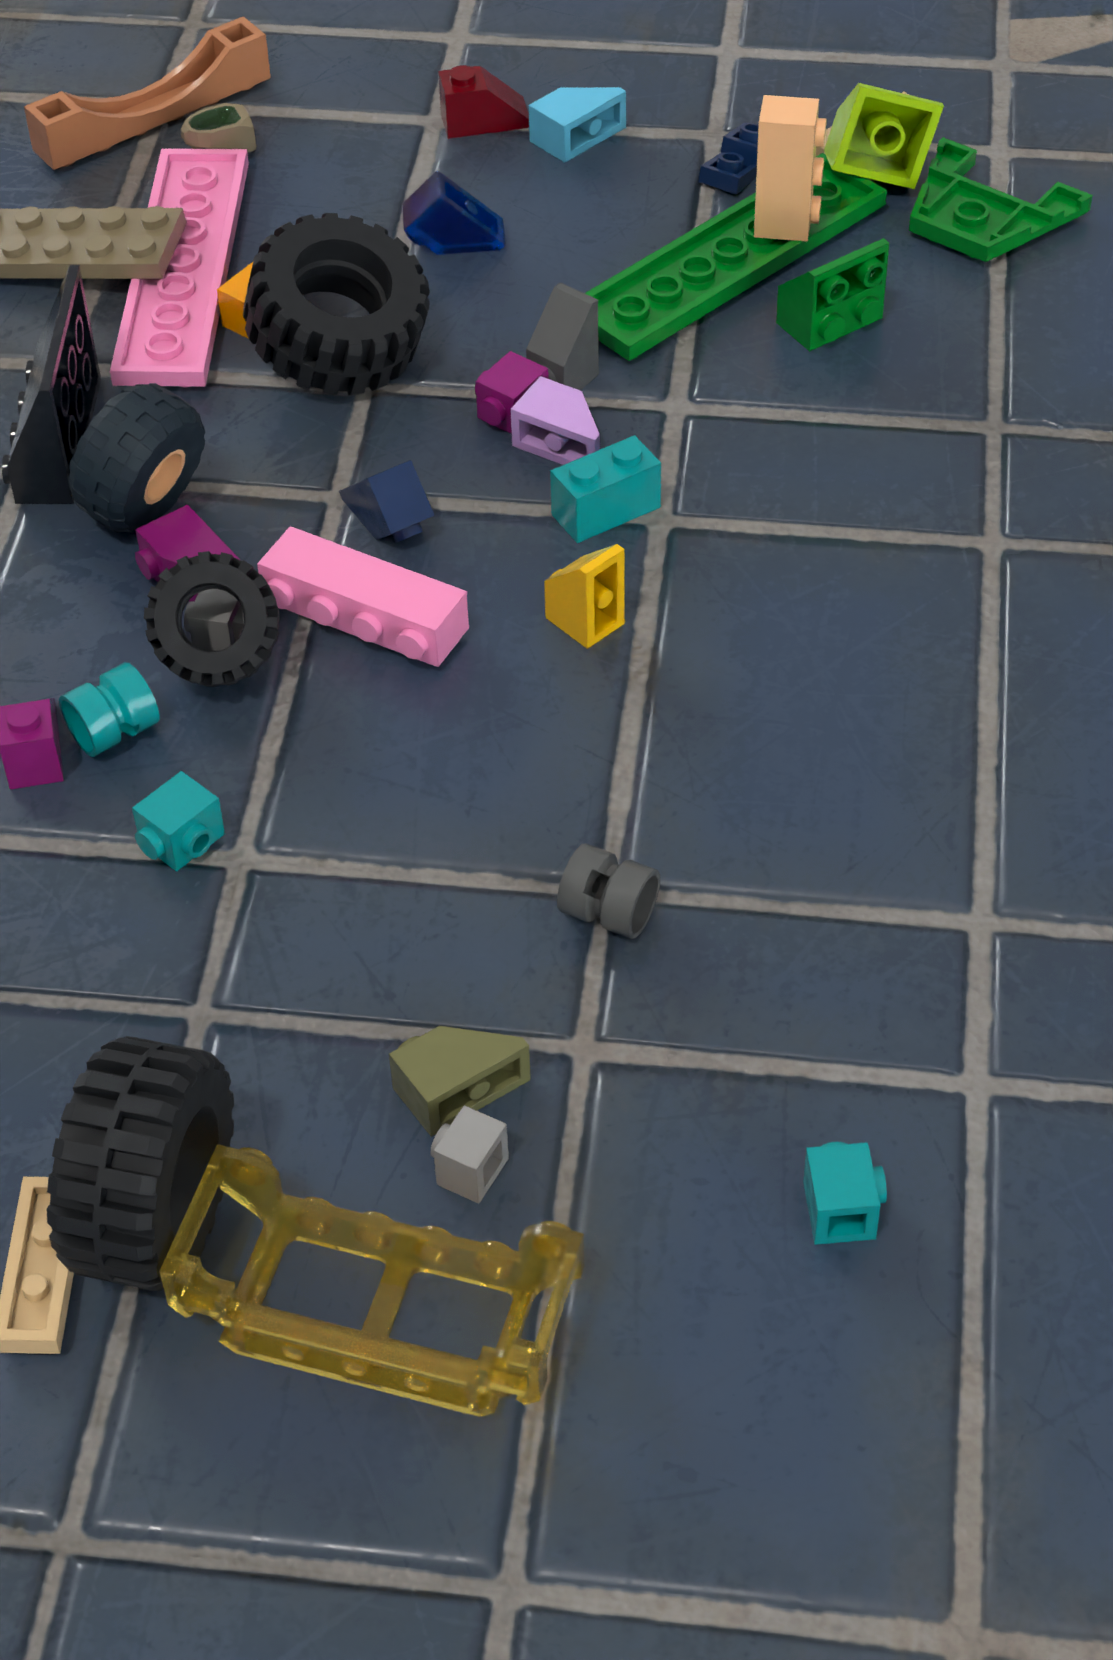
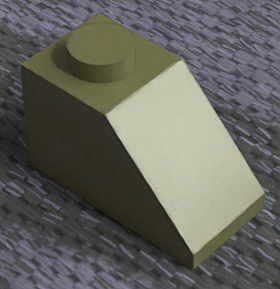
M438 1026L421 1036L407 1039L398 1049L389 1053L393 1089L431 1137L438 1132L443 1124L451 1125L464 1105L477 1111L531 1080L529 1044L523 1037Z

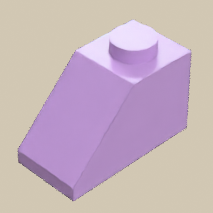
M540 376L511 408L512 446L561 465L600 450V434L584 395L580 390Z

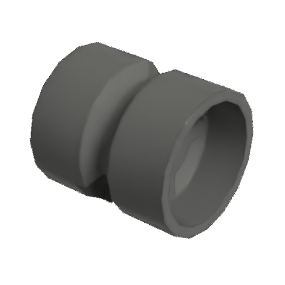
M587 843L581 844L569 859L563 872L557 895V908L560 912L585 922H593L599 917L604 929L634 939L643 931L653 912L659 893L661 875L659 870L630 859L625 860L619 865L614 853Z

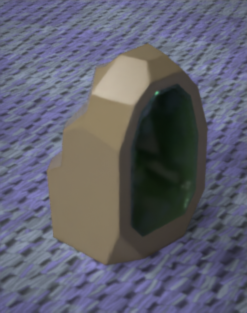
M223 103L201 109L190 115L184 121L181 128L182 139L192 149H247V153L257 150L254 126L246 109L240 104Z

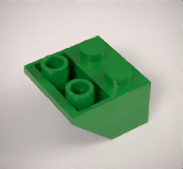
M884 238L779 285L776 323L810 352L883 318L889 242Z

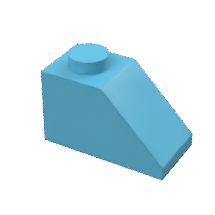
M560 87L529 104L530 142L564 163L626 128V91L620 87Z

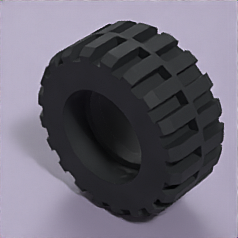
M324 213L321 218H314L313 214L297 218L295 225L287 222L275 229L274 235L272 234L265 238L259 246L258 254L254 257L243 308L247 336L252 344H256L255 351L265 363L271 361L274 364V372L285 380L288 376L297 380L296 385L306 390H310V387L323 389L322 394L336 396L338 391H347L348 396L363 394L366 387H369L372 391L388 385L389 379L394 380L406 370L407 364L412 362L416 353L430 305L428 299L430 293L429 284L425 275L422 274L423 268L415 255H408L409 248L398 237L393 240L388 236L387 229L376 223L374 227L364 224L363 218L350 215L349 219L338 218V213ZM313 292L337 293L359 303L368 311L369 315L341 317L329 314L312 305L303 295Z
M126 1036L101 1046V1050L93 1053L87 1061V1070L85 1073L79 1074L73 1086L74 1094L70 1103H66L61 1117L63 1124L59 1138L55 1139L52 1153L54 1164L52 1173L48 1177L47 1192L50 1193V1205L46 1208L47 1224L52 1227V1232L49 1235L50 1243L57 1252L56 1257L70 1272L84 1277L152 1291H161L180 1283V1279L186 1278L192 1270L193 1261L200 1258L205 1248L204 1241L207 1234H211L216 1220L215 1213L218 1203L222 1201L226 1169H229L232 1153L229 1151L230 1141L234 1135V1119H232L234 1094L229 1089L231 1084L230 1075L224 1069L225 1066L211 1052Z

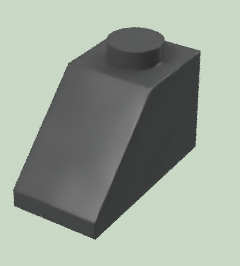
M561 282L553 288L526 348V358L547 367L550 380L582 390L599 375L598 300Z

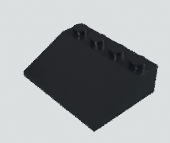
M69 265L38 340L33 361H27L26 364L27 388L26 391L19 392L18 422H13L10 428L11 452L10 454H5L2 459L3 481L5 484H11L15 504L74 503V498L68 484L69 466L81 436L84 435L89 427V423L92 421L101 381L79 265Z

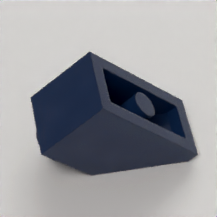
M411 460L339 491L344 503L376 540L392 534L396 543L422 532L423 530L419 522L435 516Z

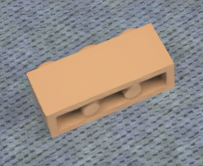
M763 96L758 127L754 237L808 242L810 224H819L822 196H814L813 191L814 186L822 185L824 158L816 157V147H824L827 123L826 118H818L819 99Z

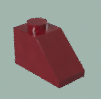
M460 65L449 70L438 71L441 117L448 139L529 128V113L523 96L483 67Z

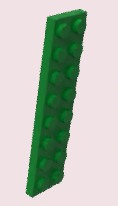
M825 153L819 154L816 157L824 158L822 185L814 186L813 195L822 196L819 224H810L808 242L754 237L755 192L585 292V294L598 300V341L626 360L631 361L885 206L887 190L867 178L832 170Z

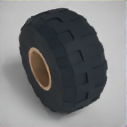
M156 383L136 384L121 390V393L112 397L105 404L104 408L95 415L76 446L77 449L74 457L71 459L69 466L70 475L68 476V484L72 497L75 499V504L91 518L117 533L136 532L135 529L160 518L177 502L181 493L185 491L190 483V479L200 463V457L206 441L204 438L206 432L200 414L184 399Z

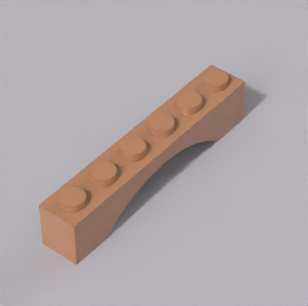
M242 16L208 30L197 47L179 66L160 80L141 90L118 97L100 99L79 97L60 91L26 105L24 109L32 149L53 170H56L60 167L70 166L75 161L98 151H105L112 145L133 136L143 135L148 130L166 122L178 120L185 114L204 106L216 104L219 100L237 92L249 90L256 84L271 78L266 34Z

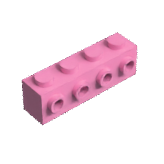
M291 526L257 563L258 573L269 584L279 609H286L312 619L321 625L336 628L357 636L363 641L373 642L402 653L408 658L417 659L436 667L441 665L469 629L467 591Z

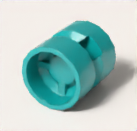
M124 662L99 675L100 685L98 686L86 682L59 697V707L63 719L77 744L88 756L95 757L118 745L121 741L122 732L133 737L157 724L160 720L159 709L151 689L139 671L130 663Z

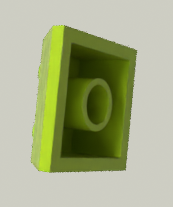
M858 83L837 109L824 148L831 169L915 189L944 108L943 103Z

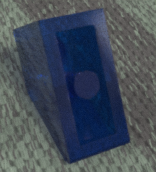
M438 170L402 203L403 228L408 238L419 246H426L437 255L500 251L506 245L503 218Z

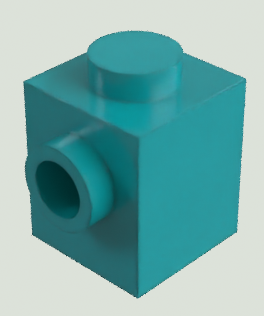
M183 771L177 773L132 807L137 829L135 840L139 848L149 858L153 860L159 858L176 872L192 859L203 855L215 841L225 834L219 798Z
M829 1142L820 1147L806 1148L803 1184L814 1245L876 1239L880 1204L886 1203L887 1188L883 1167H873L868 1142L854 1144Z

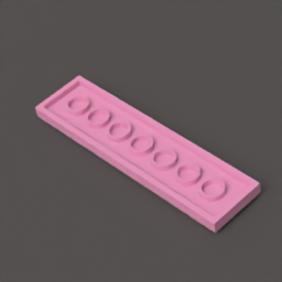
M161 149L148 208L153 206L183 208L187 224L163 279H131L110 368L113 386H135L136 384L156 383L160 386H179L183 388L206 387L220 315L217 289L227 279L249 166L247 149Z

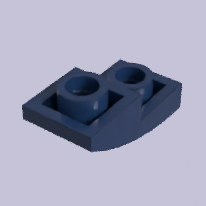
M743 123L724 135L721 153L700 166L698 182L736 195L746 188L756 178L759 124Z

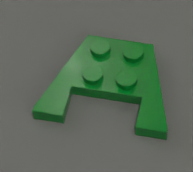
M942 137L937 146L935 159L932 158L926 182L922 184L911 212L909 231L923 236L932 242L940 243L965 253L971 258L988 262L1088 213L1091 209L1093 195L1057 181L1035 204L1029 203L963 177L975 165L977 150Z

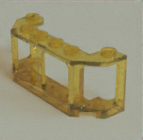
M217 1144L159 1272L168 1306L185 1318L191 1317L194 1312L213 1318L224 1326L219 1342L236 1354L481 1417L495 1413L499 1399L513 1394L517 1395L516 1400L523 1405L541 1400L548 1379L547 1358L572 1281L581 1278L585 1268L584 1233L573 1231L566 1225L554 1221H544L540 1224L530 1225L522 1232L518 1252L497 1241L478 1242L453 1236L448 1231L436 1226H424L421 1228L393 1221L388 1216L379 1212L366 1211L360 1213L335 1207L328 1201L318 1197H306L303 1199L283 1194L279 1172L265 1153L254 1148L244 1147L235 1149ZM218 1186L263 1222L262 1231L237 1289L234 1282L217 1278L208 1273L203 1268L200 1257L188 1254ZM303 1241L385 1263V1271L362 1330L262 1305L283 1252L289 1243ZM418 1272H427L509 1293L513 1297V1301L496 1349L483 1346L478 1360L388 1338L411 1277ZM553 1287L535 1342L520 1338L534 1298L541 1291Z

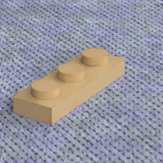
M23 1177L0 1295V1353L60 1354L74 1272H70L56 1257L57 1252L50 1243L49 1235L52 1232V1227L47 1224L46 1209L50 1205V1193L47 1192L48 1177Z

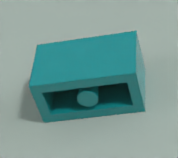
M635 435L550 470L551 515L576 543H580L661 507V462Z

